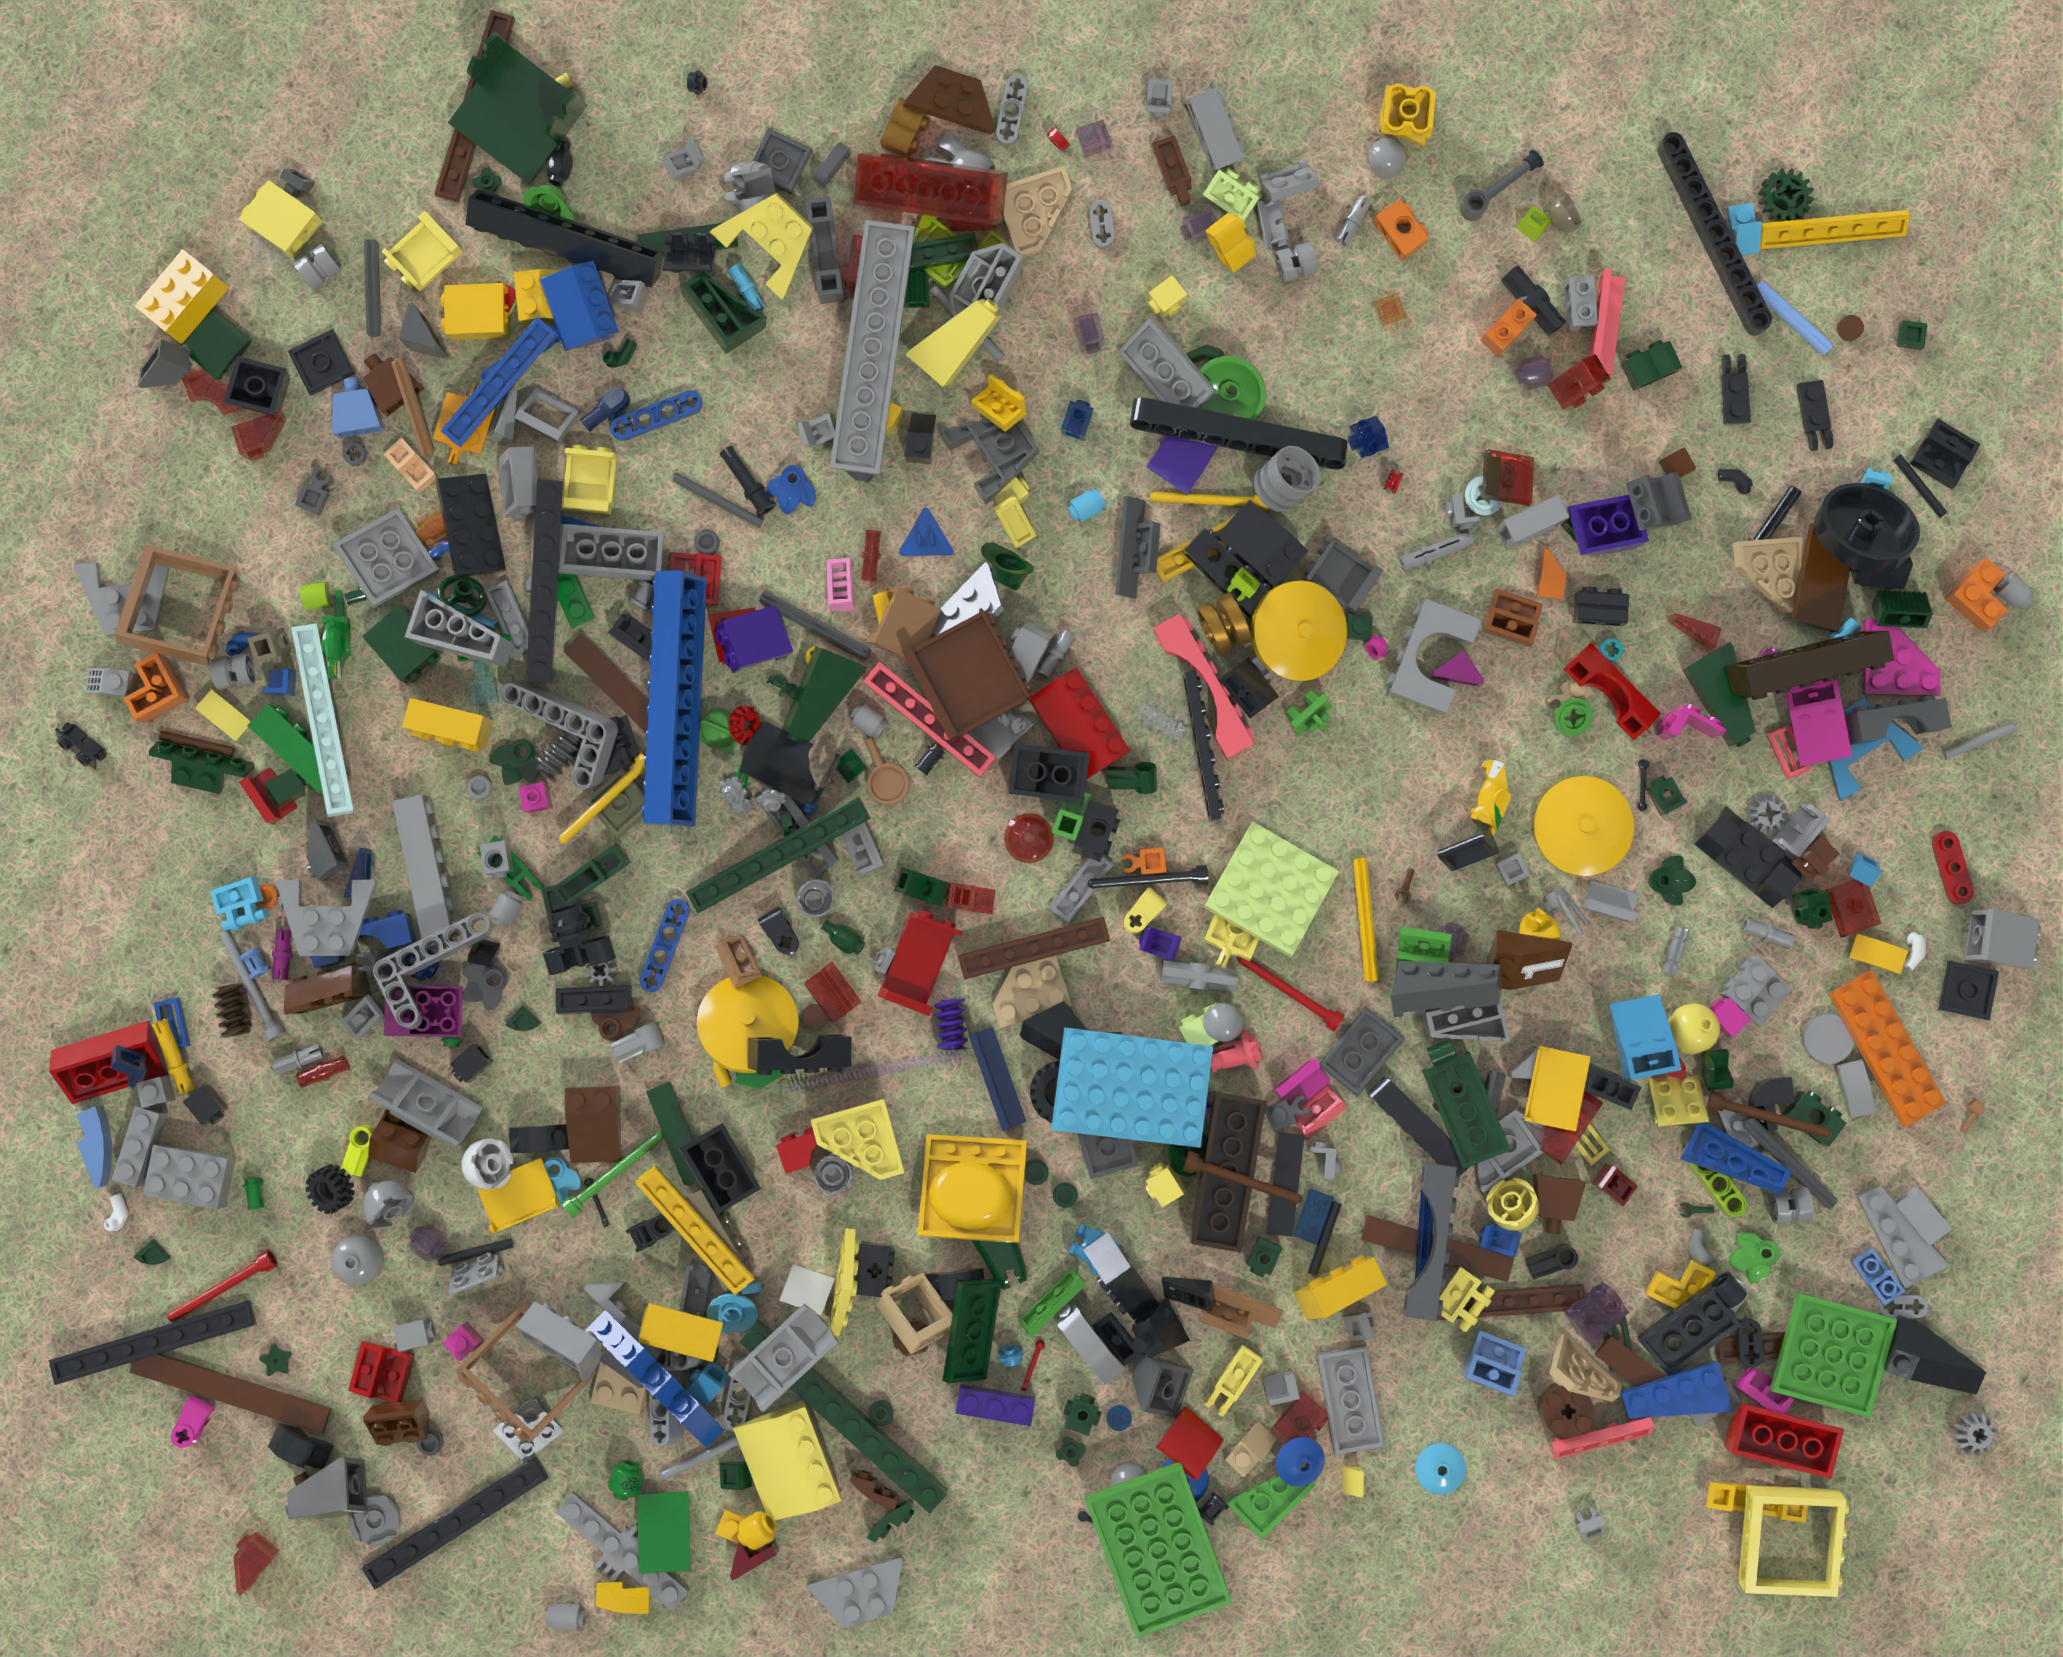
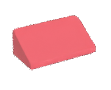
M1327 1085L1300 1107L1302 1110L1312 1108V1112L1307 1115L1297 1114L1298 1122L1295 1124L1309 1140L1347 1107L1330 1086Z

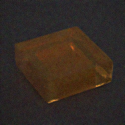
M1398 294L1374 302L1382 326L1406 318Z

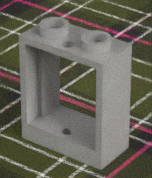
M534 446L509 447L497 459L505 518H513V521H524L536 511L538 475Z
M1556 495L1505 519L1496 528V531L1506 551L1560 526L1569 518L1568 505L1564 499L1561 500L1559 495Z

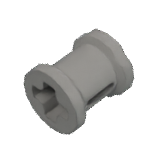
M639 580L640 585L633 597H629L628 601L647 612L649 610L648 605L654 596V589L651 584L644 580Z

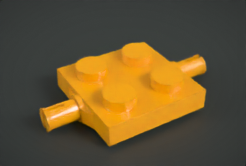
M472 382L469 396L474 392V390L479 386V384ZM447 392L432 439L451 448L447 463L457 466L461 452H472L482 455L496 407L460 448L440 430L469 396H459Z

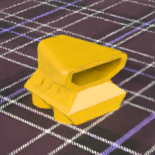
M1400 83L1392 86L1386 85L1380 112L1379 130H1381V133L1394 135L1419 146H1426V140L1431 138L1436 91L1427 86L1411 88Z

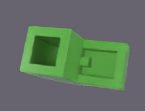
M1085 792L1084 803L1063 801L1052 834L1076 841L1092 794Z

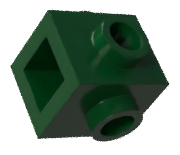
M1810 888L1792 894L1793 914L1796 923L1805 925L1809 929H1817L1822 927L1823 923L1833 920L1832 904L1829 900L1828 891Z
M1081 1393L1080 1396L1074 1394L1073 1400L1068 1399L1063 1412L1064 1415H1067L1064 1427L1089 1436L1092 1425H1098L1102 1411L1098 1410L1099 1404L1095 1402L1096 1398ZM1082 1410L1087 1412L1085 1415L1078 1414Z

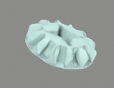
M1479 476L1473 479L1466 487L1464 498L1467 507L1474 514L1483 516L1494 514L1501 508L1504 502L1505 495L1502 496L1504 489L1499 482L1498 500L1488 498L1489 502L1487 503L1485 500L1476 501L1480 496V489H1484V476Z

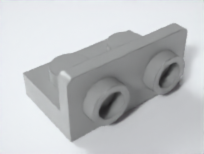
M1594 276L1569 277L1563 285L1567 333H1576L1581 327L1596 326L1598 323Z

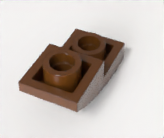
M858 1470V1473H852L850 1482L862 1494L884 1507L895 1510L899 1496L894 1494V1490L887 1487H880L879 1490L874 1489L877 1479L873 1478V1473L869 1471Z

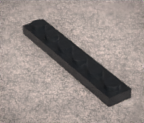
M1195 671L1185 672L1182 676L1210 822L1221 819V814H1224V805L1222 799H1218L1216 789H1220L1218 775H1214L1212 765L1215 764V756L1213 750H1209L1207 740H1211L1209 726L1204 725L1203 716H1206L1205 702L1200 701L1199 691H1202L1200 676L1196 677Z

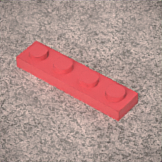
M1651 1417L1644 1419L1632 1418L1628 1423L1621 1425L1611 1423L1598 1431L1589 1429L1577 1437L1565 1438L1560 1436L1555 1439V1442H1552V1456L1555 1460L1652 1435L1654 1425Z

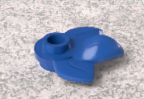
M797 465L786 467L780 476L770 480L767 487V495L778 497L779 507L786 515L793 512L800 502L810 507L814 506L816 499L815 488L806 480L804 470ZM791 473L797 475L796 482H791L789 480V475Z

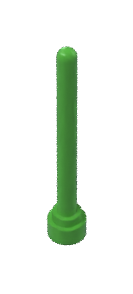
M660 1131L656 1132L579 1195L565 1198L561 1205L572 1218L577 1216L581 1212L580 1209L584 1207L583 1203L664 1139L663 1133Z

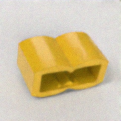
M1227 213L1205 230V233L1221 263L1234 274L1256 256L1254 250L1256 244L1245 233L1246 225L1238 215L1235 217Z

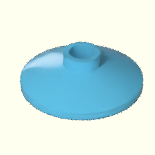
M738 1294L721 1295L712 1300L707 1308V1319L722 1322L721 1332L727 1334L734 1331L743 1333L751 1329L758 1317L755 1304L747 1297Z
M1436 1443L1426 1447L1419 1454L1415 1465V1472L1422 1487L1431 1493L1442 1495L1455 1491L1462 1484L1466 1474V1464L1462 1454L1455 1447L1445 1443ZM1440 1466L1446 1467V1472L1443 1475L1438 1474Z

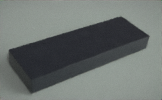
M631 985L556 988V1014L558 1015L632 1011Z

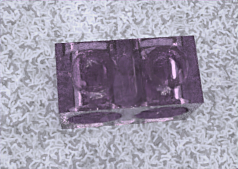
M1604 1282L1593 1287L1588 1294L1573 1303L1564 1312L1576 1333L1589 1344L1593 1343L1629 1313L1616 1291Z

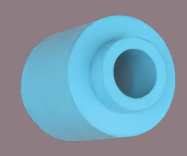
M1098 489L1094 491L1089 490L1070 500V507L1067 509L1074 521L1078 519L1082 523L1102 512V509L1106 507V503Z

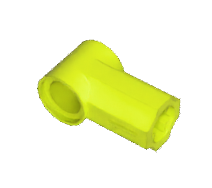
M368 1124L359 1126L350 1133V1143L341 1169H345L347 1174L360 1177L364 1174L369 1160V1140L367 1143L362 1142L359 1134L361 1130L365 1131L370 1140L375 1127Z

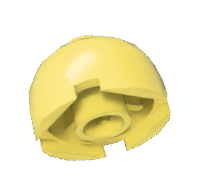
M1697 1003L1683 1005L1676 1008L1672 1016H1669L1668 1022L1678 1048L1682 1049L1679 1051L1694 1055L1707 1051L1716 1044L1720 1035V1023L1714 1012L1705 1005Z
M1512 1178L1513 1180L1506 1182L1505 1180L1499 1181L1491 1188L1487 1195L1486 1202L1489 1215L1501 1228L1506 1230L1527 1228L1534 1222L1539 1212V1201L1533 1187L1527 1181L1519 1178Z

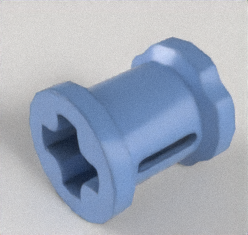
M260 947L253 948L239 957L249 969L251 980L272 970L270 965H266L260 953L262 951Z

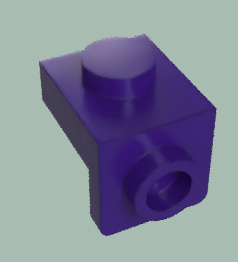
M1146 926L1145 931L1141 933L1139 938V950L1175 961L1182 937Z

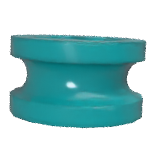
M1607 639L1600 644L1599 651L1612 662L1622 655L1623 647L1618 640ZM1609 644H1613V649L1617 650V653L1612 654V657L1608 656V651H1605V646L1608 647L1610 646Z

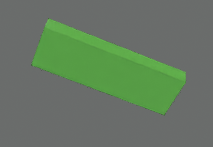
M1071 1268L1018 1320L1027 1334L1033 1338L1086 1285L1085 1281Z

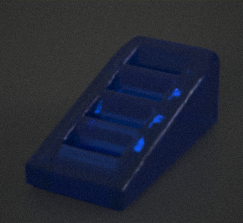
M359 848L344 898H352V880H371V849Z

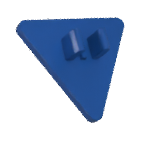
M928 508L922 510L899 551L901 556L952 555L954 553V550Z

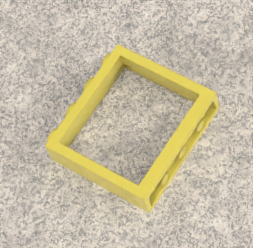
M1747 1485L1739 1569V1583L1745 1593L1838 1597V1587L1842 1586L1840 1565L1844 1562L1845 1558L1842 1543L1843 1539L1847 1536V1528L1844 1521L1845 1515L1849 1512L1848 1500L1839 1489ZM1763 1504L1832 1506L1826 1581L1757 1578Z

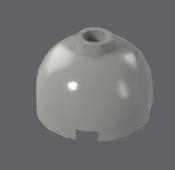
M397 1181L375 1182L368 1188V1192L363 1198L362 1214L373 1230H383L393 1226L390 1221L401 1211L403 1218L413 1208L415 1204L414 1197L403 1184Z
M356 1234L345 1238L336 1246L332 1254L331 1266L334 1274L340 1281L348 1285L361 1286L372 1282L380 1274L383 1267L384 1254L381 1246L375 1239L366 1235Z

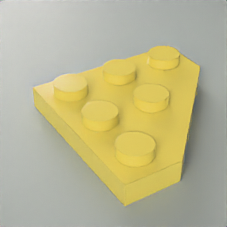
M885 1099L811 1119L817 1145L838 1155L840 1158L861 1168L879 1180L905 1173Z
M846 1228L841 1243V1257L839 1269H837L835 1294L830 1314V1328L837 1337L840 1336L842 1327L847 1326L848 1312H851L853 1296H856L857 1281H854V1276L857 1275L858 1260H854V1255L857 1256L859 1250V1240H855L856 1229Z

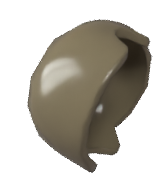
M1568 193L1556 197L1551 202L1549 218L1559 231L1569 233L1579 228L1582 222Z

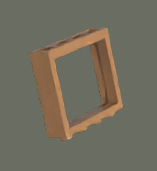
M145 544L114 634L117 643L209 666L211 658L215 659L218 652V644H216L218 636H223L226 622L223 621L225 614H230L232 609V593L238 590L240 584L236 568ZM155 564L225 581L203 651L132 634Z
M524 1301L458 1368L456 1373L459 1375L457 1377L458 1380L466 1388L471 1386L478 1393L476 1397L485 1406L490 1404L496 1410L494 1414L502 1423L506 1424L508 1422L515 1428L513 1433L521 1441L527 1440L531 1443L598 1371L595 1369L586 1382L579 1380L552 1410L530 1430L469 1371L524 1316L530 1308Z

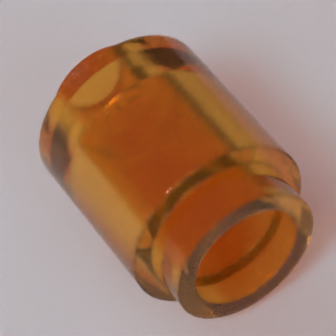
M436 512L417 523L419 528L415 532L422 543L427 541L430 545L446 536L442 512Z

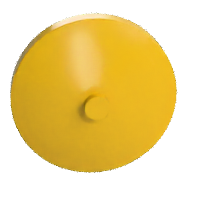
M1309 581L1286 582L1268 591L1256 606L1251 621L1252 645L1260 662L1274 675L1290 681L1312 680L1327 673L1340 659L1347 639L1346 618L1337 599L1324 587Z
M1577 776L1555 784L1543 795L1534 813L1533 834L1539 851L1552 866L1567 874L1591 876L1611 869L1624 858L1633 840L1634 818L1628 801L1612 784L1595 777Z
M762 975L736 989L730 978L722 980L706 994L697 1016L699 1040L705 1052L718 1065L739 1073L757 1072L748 1068V1038L782 1039L786 1050L790 1052L796 1041L799 1028L798 1011L791 995L778 982Z

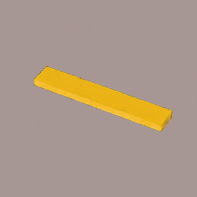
M1908 210L1762 223L1760 249L1903 237L1907 235L1910 213Z
M656 1165L652 1166L635 1180V1184L734 1295L755 1279L754 1275Z

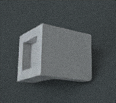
M1293 1371L1263 1377L1269 1405L1300 1399Z

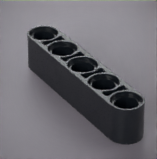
M1384 1076L1367 1093L1438 1164L1457 1167L1456 1172H1459L1460 1176L1468 1169H1463L1451 1139L1390 1079Z

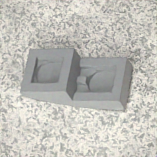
M1860 1059L1837 1065L1839 1083L1844 1091L1848 1115L1851 1118L1876 1112L1864 1062Z

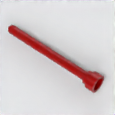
M1238 957V962L1323 1018L1326 1027L1335 1032L1345 1017L1338 1010H1327L1252 959L1248 961Z
M267 1249L258 1254L254 1260L255 1263L171 1311L167 1315V1319L170 1322H174L257 1272L273 1270L278 1266L273 1253Z

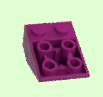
M408 986L423 1017L420 1026L412 1030L398 1024L385 999L384 1036L461 1037L463 986ZM397 988L393 991L392 999L394 1001L400 1000L403 997V989ZM411 1010L403 1015L404 1023H411L415 1018V1013Z

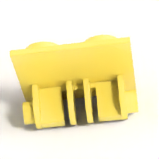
M1699 1075L1687 1076L1683 1080L1672 1077L1649 1079V1087L1655 1110L1653 1122L1658 1124V1127L1709 1122Z

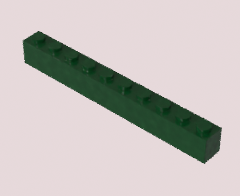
M759 1319L742 1338L740 1343L752 1352L773 1331ZM813 1367L790 1387L929 1514L947 1495L948 1489L880 1427L873 1424L860 1409Z

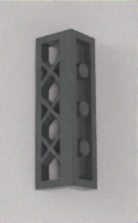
M786 794V802L781 804L779 810L774 811L778 813V819L772 814L773 811L767 812L764 810L783 837L785 835L780 824L782 813L791 814L795 819V831L798 825L802 828L810 823L792 797ZM783 805L788 811L782 810ZM827 844L817 848L818 851L813 850L808 853L807 859L805 856L800 858L815 879L839 861ZM811 853L821 854L827 864L815 871L810 864Z

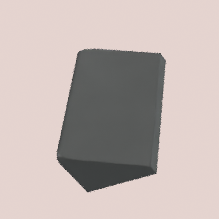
M1488 1071L1485 1089L1497 1115L1506 1075L1495 1071Z

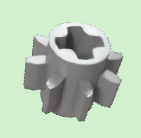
M613 960L593 965L590 969L585 970L586 973H590L592 976L589 982L593 983L599 980L600 986L605 985L606 979L613 982L612 972L618 971L617 968H612L610 965ZM605 965L604 971L606 974L597 975L599 970L596 967Z

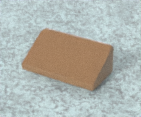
M743 935L720 939L717 947L718 955L735 989L761 976V971Z

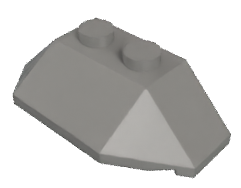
M1004 243L973 251L949 295L953 318L975 301L981 299L993 301L999 307L998 311L1001 312L1020 276L1024 255Z

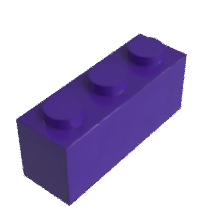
M960 1384L955 1414L1031 1426L1035 1396Z

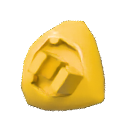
M1537 908L1535 912L1526 913L1521 919L1519 926L1520 934L1559 940L1562 935L1557 921L1540 908Z

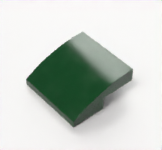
M212 309L180 347L190 351L189 357L215 379H222L232 362L236 360L237 356L241 357L252 340L216 309Z

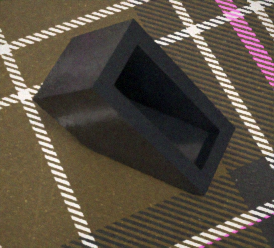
M911 413L905 455L907 462L931 464L936 415Z

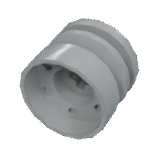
M1287 446L1279 450L1259 468L1254 476L1253 483L1255 492L1261 502L1274 511L1286 512L1293 509L1303 498L1316 489L1321 475L1318 464L1306 450L1297 446Z

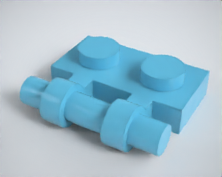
M257 876L210 891L216 914H226L227 920L222 922V928L225 931L231 929L236 931L243 928L246 924L254 925L260 923L262 919L269 916L266 908L257 909L256 907L257 902L263 901ZM244 907L245 914L240 916L237 909Z

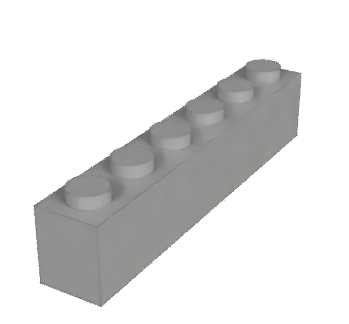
M420 794L394 800L392 804L420 934L423 939L457 921L453 920L452 911H455L454 900L452 896H448L447 887L450 886L449 876L447 872H443L441 864L445 862L442 848H438L436 838H439V829L436 823L433 824L431 814H434V806L431 799H427V796ZM456 931L451 935L452 943L458 942L457 936L461 934L460 931ZM432 943L428 948L437 947L439 943Z

